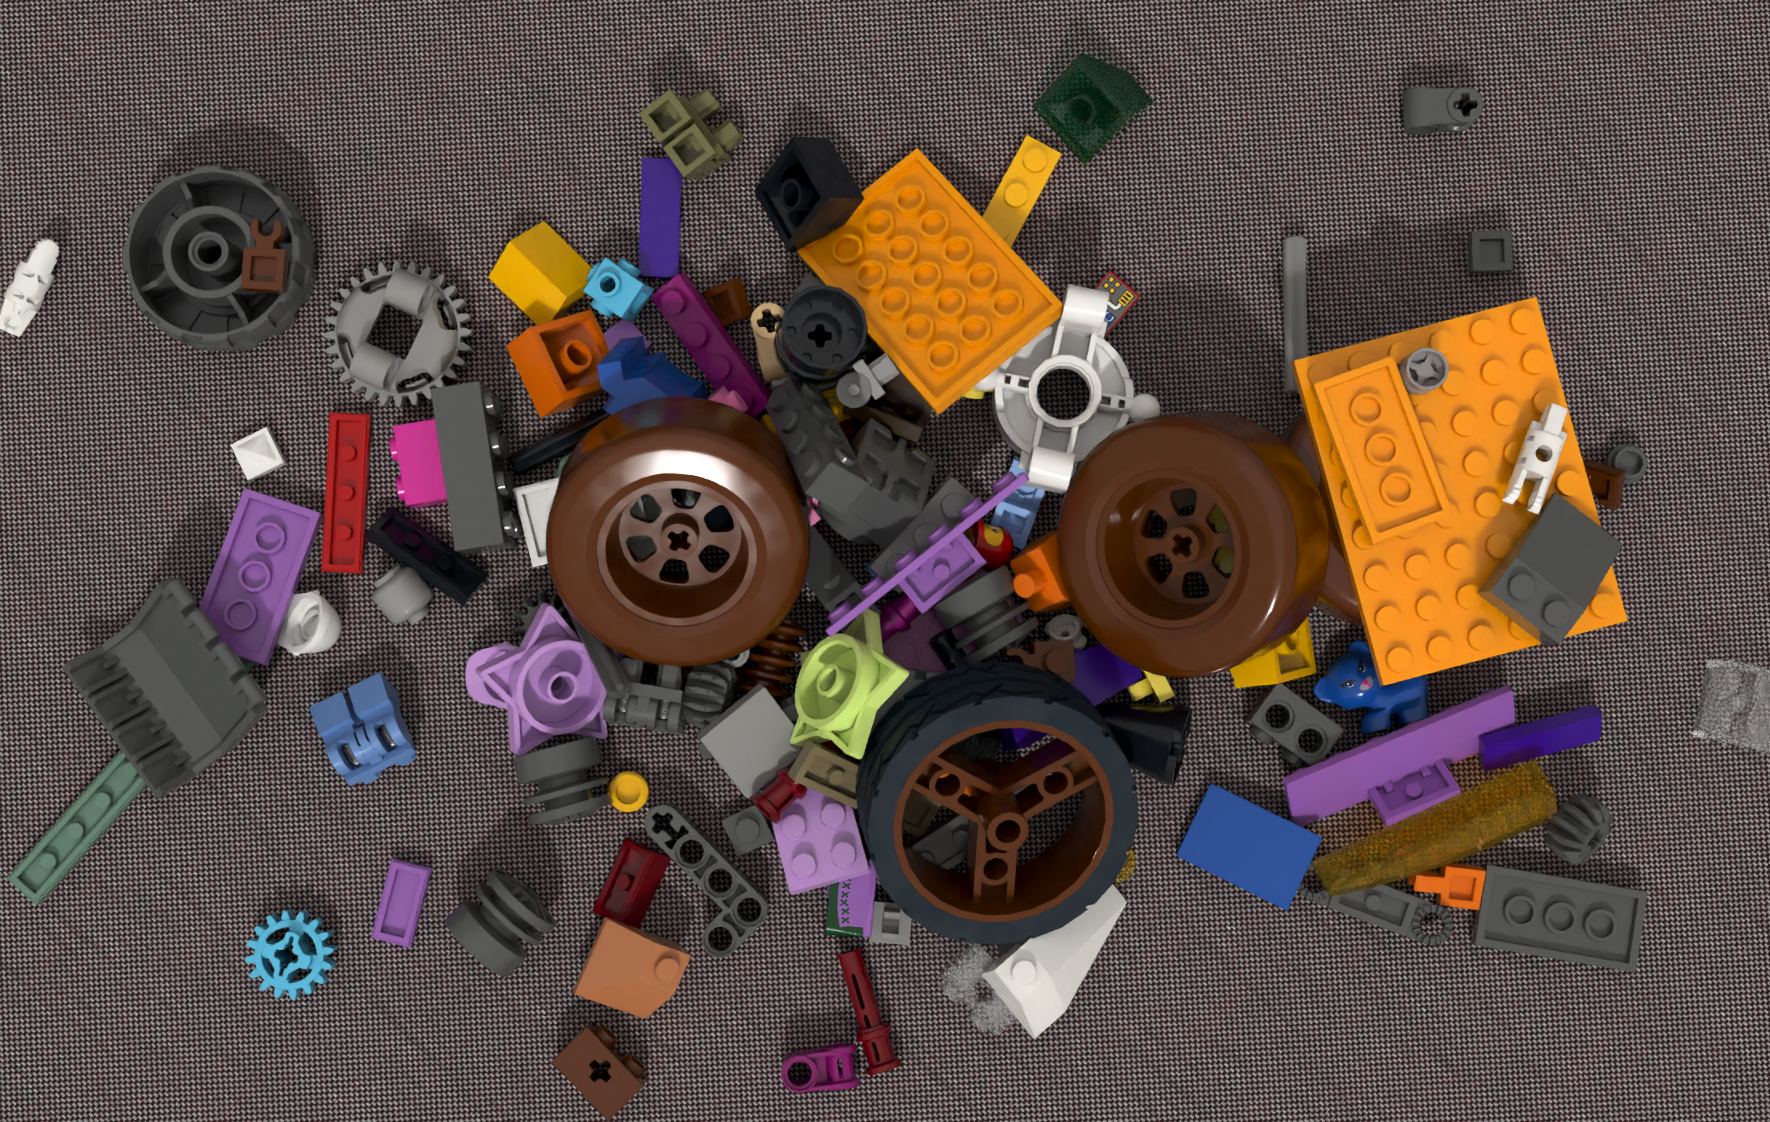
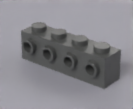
M789 376L781 387L776 388L772 392L765 408L804 493L844 514L867 487L869 482L823 392L809 381H805L802 384Z

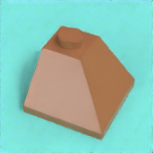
M605 917L572 993L647 1019L675 994L691 955L672 940Z

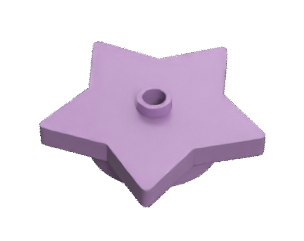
M544 602L536 613L520 647L478 666L475 670L476 674L507 703L510 751L517 756L525 754L555 735L570 733L588 737L596 736V738L600 739L607 737V725L605 720H603L604 701L607 692L580 637L576 635L552 605ZM614 650L618 660L620 661L624 654Z

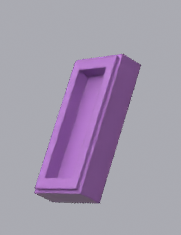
M398 858L391 859L371 938L409 948L413 946L433 867Z

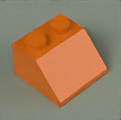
M592 309L529 327L506 346L540 418L573 408L605 392L600 385L597 364L607 355L609 348Z

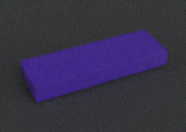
M642 158L639 238L640 279H672L680 273L682 174L670 158Z
M1595 704L1482 735L1479 737V763L1483 771L1487 772L1598 741L1601 734L1602 714Z

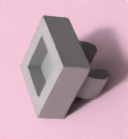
M874 900L872 934L869 937V942L910 945L912 919L895 902Z

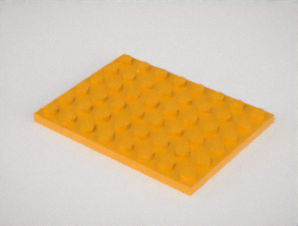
M1537 297L1291 362L1380 686L1542 644L1477 594L1537 515L1527 511L1528 500L1535 485L1533 481L1524 480L1521 493L1513 505L1502 501L1529 425L1532 420L1539 422L1544 408L1551 403L1568 409ZM1433 348L1441 352L1447 359L1449 366L1448 377L1442 385L1427 394L1413 395L1408 393L1453 515L1370 545L1310 386L1392 355L1398 367L1404 358L1418 349ZM1567 410L1561 431L1568 434L1542 507L1550 496L1556 492L1601 527L1569 410ZM1536 452V457L1542 461L1540 454ZM1612 565L1586 610L1565 637L1628 621Z

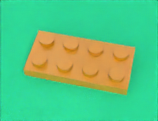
M1393 355L1310 386L1370 545L1453 515Z

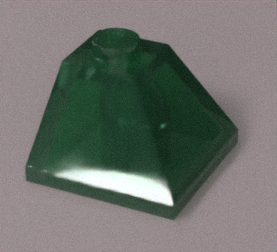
M1081 53L1032 107L1083 165H1086L1128 129L1154 101L1127 71Z

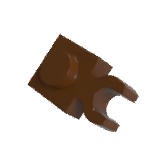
M253 219L250 225V232L256 240V248L244 247L241 288L245 291L286 293L289 252L285 249H278V245L285 238V226L281 221L274 220V231L272 234L263 236V223L258 219Z
M1073 640L1029 643V654L1021 648H1010L1002 651V656H1013L1017 659L1018 664H1026L1033 668L1037 667L1060 676L1067 682H1076Z

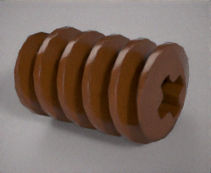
M784 619L769 636L755 645L761 650L760 653L749 654L748 660L755 665V668L742 669L741 674L750 680V684H738L736 688L749 692L761 683L773 699L787 697L788 692L779 683L792 682L793 676L786 672L784 668L798 665V661L789 653L791 651L803 650V646L794 638L795 636H807L808 630L797 622Z

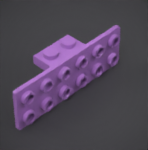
M1012 471L1007 472L990 486L995 493L984 502L979 497L973 499L958 511L962 519L949 528L943 523L925 538L929 545L921 552L916 554L913 549L909 550L893 563L897 571L884 580L879 574L860 589L864 597L853 606L846 600L832 611L827 617L831 622L826 627L825 631L832 637L897 584H899L922 614L987 563L963 532L1026 483L1029 477L1025 472L1019 473L1016 476Z
M1505 685L1496 690H1487L1479 697L1459 705L1449 706L1431 717L1421 721L1410 722L1402 729L1385 736L1374 737L1366 744L1346 752H1338L1329 759L1308 768L1297 769L1291 775L1283 778L1291 822L1302 827L1369 799L1386 829L1460 799L1461 789L1447 766L1478 754L1480 736L1516 726L1512 689L1509 685Z

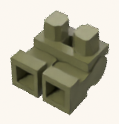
M669 89L638 113L657 141L664 145L663 149L682 176L689 180L693 178L697 181L703 180L731 160L733 157L730 151L744 138L731 119L726 120L715 130L712 129L707 119L723 107L709 89L695 94L690 99L684 94L678 98L675 92Z

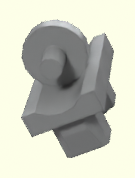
M886 353L869 365H866L863 359L852 365L857 373L846 374L839 380L836 394L843 405L850 408H859L869 401L871 394L875 400L885 395L886 393L882 386L900 373Z

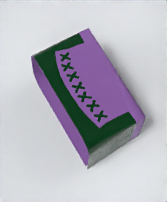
M866 855L870 869L869 874L828 885L827 899L829 902L826 931H824L825 936L871 937L877 873L870 855Z

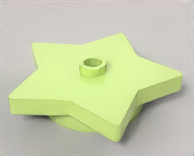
M868 608L855 618L844 633L834 634L832 637L828 636L818 643L813 650L805 651L801 654L802 668L799 672L795 688V705L799 716L790 738L791 744L803 748L808 739L819 744L832 740L847 755L859 760L862 759L877 710L909 676L908 670L883 654L879 614Z

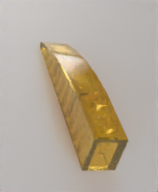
M1533 760L1311 861L1312 866L1330 897L1405 879L1485 850L1553 819L1552 814L1558 811L1555 790L1536 761Z

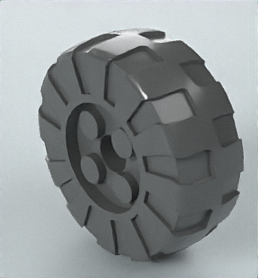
M225 165L196 166L194 171L185 174L176 172L153 187L155 191L144 203L139 202L127 224L130 227L127 243L122 245L123 271L128 274L131 285L129 292L142 313L158 329L182 344L210 352L250 350L260 347L259 343L273 335L279 337L297 320L294 316L302 304L308 303L316 280L313 274V262L317 259L315 243L311 230L295 203L280 188L263 177L248 170L231 168ZM253 219H258L263 223V236L272 234L274 231V220L281 221L285 226V238L278 245V249H285L289 252L286 293L245 291L241 288L244 247L256 248V240L250 232V225ZM222 252L220 259L212 263L215 254Z

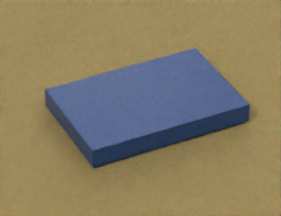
M1211 783L1176 856L1287 911L1322 837Z

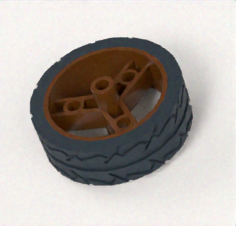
M992 661L966 665V668L957 667L928 678L904 695L905 700L896 702L876 725L866 745L865 752L867 754L860 761L855 788L858 814H860L859 822L880 883L895 904L907 916L927 930L954 940L959 938L966 943L999 945L1026 941L1025 937L1036 938L1064 927L1087 911L1086 906L1095 904L1111 887L1129 856L1126 855V852L1132 848L1136 833L1138 799L1137 792L1133 793L1136 784L1127 758L1111 730L1091 701L1082 692L1062 677L1040 668H1033L1026 664ZM999 728H1026L1048 733L1057 738L1003 768L993 759L983 758L973 762L949 749L951 745L974 734ZM944 774H949L948 776H946V777H944V778H939L940 776H942V775H944ZM1028 786L1027 788H1025L1024 790L1020 791V792L1017 793L1016 795L1014 794L1015 791L1020 790V789H1022V788ZM966 787L970 797L964 793ZM912 789L970 819L966 873L947 870L926 860L910 847L902 836L901 825L905 804ZM1084 789L1081 805L1071 825L1059 840L1037 858L1016 867L1018 847L1024 843L1029 833L1026 819Z

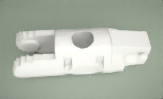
M41 238L40 241H37V244H34L35 248H32L26 262L20 260L14 279L7 287L3 296L4 300L0 310V329L19 337L22 335L35 314L39 312L44 296L55 278L51 272L57 262L56 257L59 256L60 247L48 238Z
M1551 403L1544 408L1539 422L1531 421L1502 501L1513 505L1521 493L1524 480L1533 481L1535 485L1528 500L1527 511L1539 515L1568 434L1561 431L1567 408ZM1536 452L1540 454L1542 461L1536 457Z

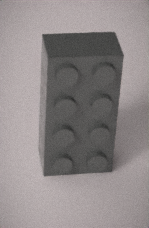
M480 381L430 389L455 551L467 555H477L517 548L516 538L522 537L519 516L518 514L512 515L510 499L515 498L513 492L515 484L512 475H506L504 459L510 458L506 435L500 436L498 420L504 419L500 396H494V391Z

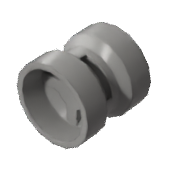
M1427 347L1418 349L1404 358L1399 364L1398 370L1406 391L1413 395H1423L1445 382L1448 377L1449 366L1447 359L1441 352Z

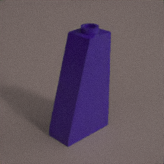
M1100 645L1074 651L1076 682L1068 683L1082 692L1091 701L1093 706H1096L1140 680L1142 673L1140 669L1129 665ZM999 728L1004 751L1026 748L1048 735V733L1026 728Z

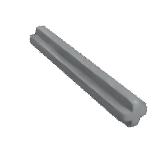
M1291 236L1283 241L1285 392L1288 394H1299L1291 362L1308 357L1306 240L1304 237Z

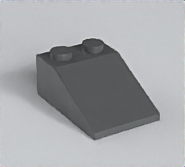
M1555 492L1550 496L1541 508L1539 515L1537 514L1477 594L1543 645H1558L1586 610L1623 544Z

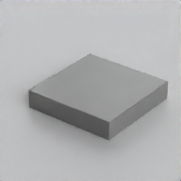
M761 683L756 685L696 734L698 739L747 799L776 776V772L795 761L803 749L790 743L795 726Z

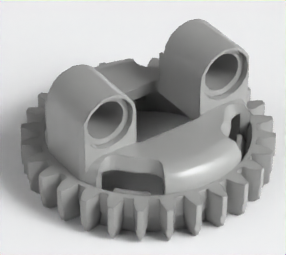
M399 260L394 261L393 271L390 272L384 263H378L379 274L374 275L368 268H364L366 280L360 282L353 276L350 277L354 289L349 292L346 289L340 288L338 291L345 298L342 304L339 302L330 303L338 311L337 317L330 316L325 318V321L335 326V331L324 333L326 339L335 341V345L325 350L326 353L331 356H339L331 364L332 369L338 371L345 368L346 371L343 372L339 380L344 384L355 380L351 391L356 395L367 388L365 400L370 403L374 401L378 394H380V405L383 407L389 406L392 397H394L396 407L404 408L406 397H409L414 406H420L419 395L422 393L432 401L430 389L445 387L446 383L443 380L446 377L458 381L459 377L453 371L455 365L467 367L468 364L459 357L460 352L470 353L473 351L470 346L463 343V338L473 337L474 332L462 327V324L472 321V317L470 314H459L458 312L467 306L464 299L452 301V298L458 293V289L452 285L443 290L447 278L441 274L432 281L433 270L428 266L420 275L418 274V265L412 261L407 271L403 269V265ZM438 298L445 304L442 308L447 316L449 326L454 327L455 330H448L444 326L441 313L437 307ZM385 304L423 320L405 360L368 343ZM421 373H428L433 377L431 381L423 378L414 383L406 384L407 389L402 390L397 387L402 380L415 377Z

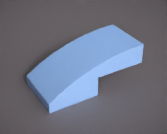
M1014 456L1009 470L1015 476L1022 472L1026 473V470L1018 468L1020 461L1018 456ZM1022 485L996 506L990 525L1006 528L1012 536L1013 546L1024 549L1045 490Z

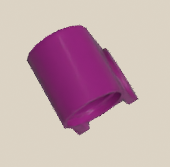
M834 1043L789 1052L784 1057L781 1065L783 1084L789 1090L797 1093L818 1090H844L859 1086L860 1078L855 1076L853 1060L856 1043ZM839 1058L842 1064V1074H839L837 1060ZM802 1061L810 1066L811 1072L806 1079L795 1080L788 1074L790 1065L794 1062Z

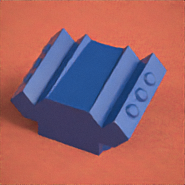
M643 336L621 339L597 364L601 388L611 394L602 407L610 415L630 405L662 397L685 396L707 399L705 380L696 381L667 360L666 352L646 355Z

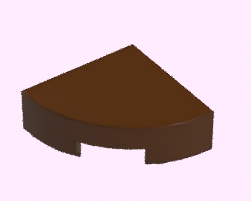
M1592 460L1585 461L1584 467L1589 485L1593 493L1598 497L1597 501L1612 511L1617 510L1621 506L1626 470Z

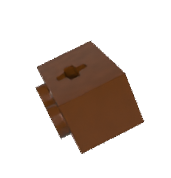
M591 1021L551 1062L609 1121L645 1085L648 1079L643 1075L646 1071L643 1064L631 1053L625 1056L615 1046L618 1042L615 1035L603 1024L597 1027ZM605 1060L611 1064L608 1073L603 1072L601 1075L596 1073L595 1069L598 1063L601 1064Z

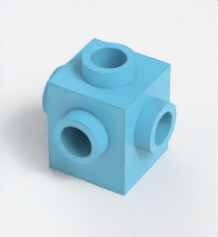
M605 257L602 263L598 262L588 273L586 278L588 284L583 291L594 298L590 305L605 316L611 318L613 313H615L620 318L633 322L655 289L640 280L638 276L641 270L625 259L621 258L616 263Z

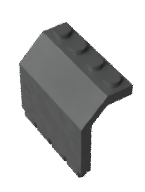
M173 577L158 583L129 625L102 645L68 661L63 667L66 675L157 800L188 783L234 749L269 709L264 703L268 698L251 674L244 676L242 672L246 667L227 641L220 643L218 640L221 636L220 631L202 607L195 609L194 605L197 603V600L181 578L173 579Z

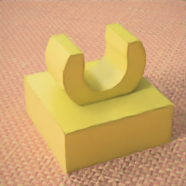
M1141 670L1143 678L1126 687L1133 701H1138L1151 694L1156 703H1162L1175 696L1165 676Z

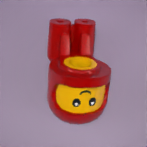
M980 518L966 529L964 535L987 562L981 568L996 570L1008 563L1013 552L1014 543L1011 534L1006 528L984 524L983 519ZM972 574L966 580H968L969 578H973L974 574Z

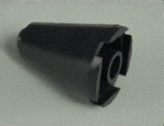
M1098 704L1094 706L1111 730L1130 767L1163 784L1173 785L1176 783L1185 754L1186 737H1189L1193 708L1186 707L1185 705Z

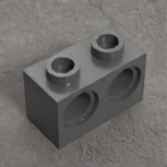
M1282 683L1269 685L1244 719V721L1252 726L1249 733L1266 746H1269L1271 742L1277 744L1285 750L1281 757L1297 769L1304 766L1310 767L1322 762L1344 732V729ZM1276 704L1282 708L1284 720L1280 726L1273 728L1266 721V712L1269 707ZM1306 729L1312 730L1317 738L1315 747L1308 752L1303 751L1298 742L1300 734Z

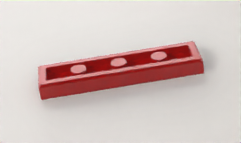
M330 412L321 572L364 574L365 536L367 533L373 419L371 414Z

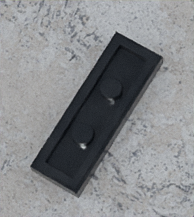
M392 506L367 530L365 536L367 540L404 566L413 568L420 577L463 607L488 579L489 574Z

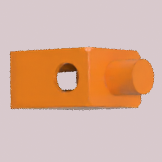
M1057 529L1034 540L1011 559V567L1016 576L1013 581L1015 592L1020 597L1027 599L1031 610L1035 613L1063 610L1072 607L1062 581L1058 563Z

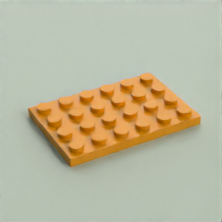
M918 148L861 192L865 199L844 226L796 251L824 285L841 288L857 300L865 312L868 326L867 335L884 354L888 355L895 367L937 415L942 413L1060 318L1064 309V304Z

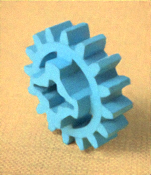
M292 909L284 910L281 919L275 913L266 917L269 927L264 924L257 925L254 930L260 937L250 939L246 944L250 948L255 949L254 954L245 958V962L255 963L256 969L249 976L251 978L261 976L264 979L259 988L262 991L271 986L275 987V998L282 997L288 990L290 998L296 999L301 995V988L307 995L316 991L314 981L324 984L329 979L323 970L332 969L336 966V962L328 959V954L338 950L336 945H328L326 939L331 937L333 931L321 932L319 927L323 919L319 917L309 922V911L307 910L299 912L296 918ZM290 927L283 940L271 939L279 929ZM309 936L312 938V940H313V942H314V944H315L316 950L313 949V947H312V945H311V943H310V941H309V939H308ZM293 946V953L298 955V959L290 962V954L285 953V949ZM267 958L270 960V962H271V964H272V966H273V968H274V972H273V970L270 968V966H269V964H268V961H267ZM299 968L305 970L312 969L310 974L304 979L293 981L294 977L297 976Z

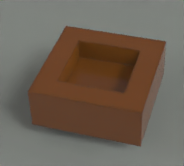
M741 278L730 279L704 291L706 302L722 327L728 328L752 316Z

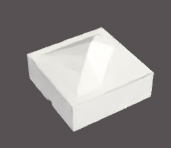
M268 427L231 444L248 481L252 482L287 464L271 429Z

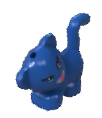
M1360 639L1351 642L1346 653L1339 656L1328 668L1325 677L1321 678L1313 686L1315 697L1323 702L1335 703L1346 710L1365 708L1369 713L1364 714L1360 718L1359 727L1362 735L1390 728L1391 716L1395 717L1398 726L1429 717L1426 699L1428 692L1426 675L1380 686L1370 648Z

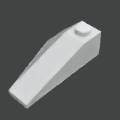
M1113 884L1095 904L1086 906L1088 910L1067 925L1036 938L1025 937L1026 941L1017 942L982 973V976L1033 1039L1039 1036L1067 1010L1125 907L1127 901Z

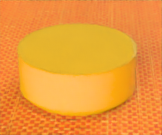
M626 771L616 775L611 780L608 793H611L614 802L611 804L616 809L623 812H633L645 805L649 798L650 789L647 780L641 774Z

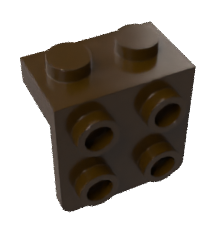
M873 340L864 361L866 365H869L884 354ZM900 371L898 376L882 386L886 394L875 400L871 394L869 401L859 408L844 406L842 414L850 416V421L853 424L863 427L872 418L891 431L893 440L898 441L902 438L907 441V444L910 441L918 443L932 411L929 404Z

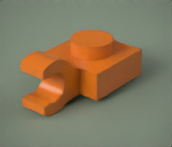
M1442 862L1440 873L1421 868H1410L1407 883L1413 885L1414 891L1436 893L1435 901L1441 906L1479 910L1486 871L1480 866Z

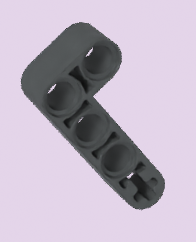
M671 803L659 804L647 813L644 822L645 830L722 909L708 924L701 940L703 948L711 956L717 958L727 957L763 923L769 911L768 899L679 807ZM659 813L663 816L670 813L673 816L670 825L677 832H680L683 827L689 832L679 838L673 846L669 840L675 837V835L668 828L662 831L657 829L656 825L659 819L656 814ZM687 840H696L701 843L704 850L701 860L694 862L685 858L682 848ZM725 869L731 874L733 882L729 889L719 890L713 886L711 874L714 870ZM745 898H754L761 905V914L753 919L744 917L739 909L740 901ZM716 927L728 929L732 934V943L723 948L716 946L711 940V931Z

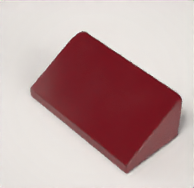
M626 837L592 911L604 918L608 917L639 929L670 862V857Z

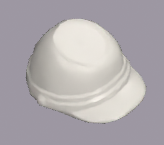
M314 590L307 593L294 594L277 644L295 656L325 651L331 648L340 636L342 628L340 617L335 608L320 595L319 591Z

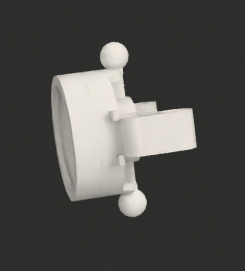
M1068 284L1062 300L1064 309L1061 317L1002 363L1000 368L997 367L974 386L975 389L980 391L994 389L992 391L994 420L1003 439L1020 455L1018 468L1026 470L1025 474L1029 477V480L1023 486L1064 494L1068 489L1069 482L1076 471L1077 465H1080L1088 453L1102 440L1123 428L1127 424L1129 417L1136 422L1160 415V404L1154 396L1139 394L1134 397L1133 381L1129 376L1125 363L1117 351L1104 340L1107 326L1104 318L1109 300V292ZM1056 369H1069L1078 373L1086 381L1089 389V403L1086 410L1070 420H1058L1049 416L1041 408L1037 399V386L1040 379L1048 372Z

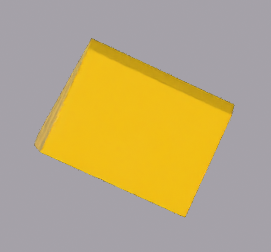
M543 221L509 241L488 278L536 325L561 318L585 294L583 290L588 284L586 278L592 267Z

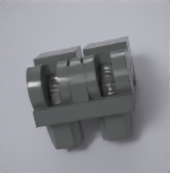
M622 657L620 664L631 685V690L621 699L610 698L608 694L606 695L603 720L607 723L636 728L646 726L648 730L685 735L687 722L682 713L685 690H681L683 683L682 667L659 665L656 685L641 683L645 662Z

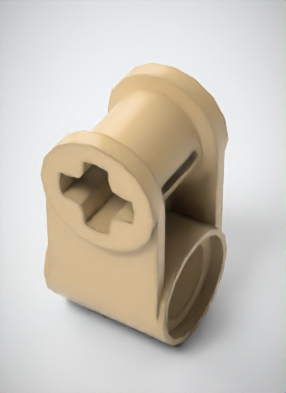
M774 303L759 305L751 316V326L758 348L756 351L766 384L789 376L776 359L773 344L776 331L769 333L766 327H759V324L765 322L764 315L772 314L774 319L782 317L784 310Z

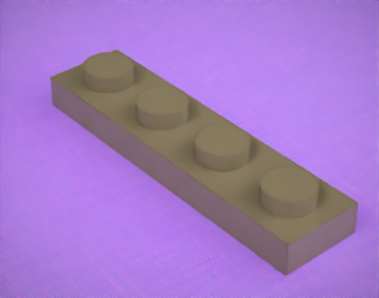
M808 739L788 772L790 778L799 784L857 809L855 787L860 762ZM912 789L905 804L901 825L902 830L917 837L923 836L941 804Z

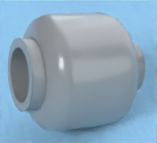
M397 564L373 583L376 589L372 594V599L393 624H400L407 620L412 626L431 611L427 604L433 597V591L425 580L411 567L401 568Z

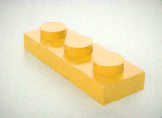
M1026 135L982 216L1010 248L1013 246L1062 154Z

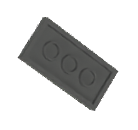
M1483 863V869L1486 871L1480 908L1475 913L1471 944L1636 973L1648 892Z

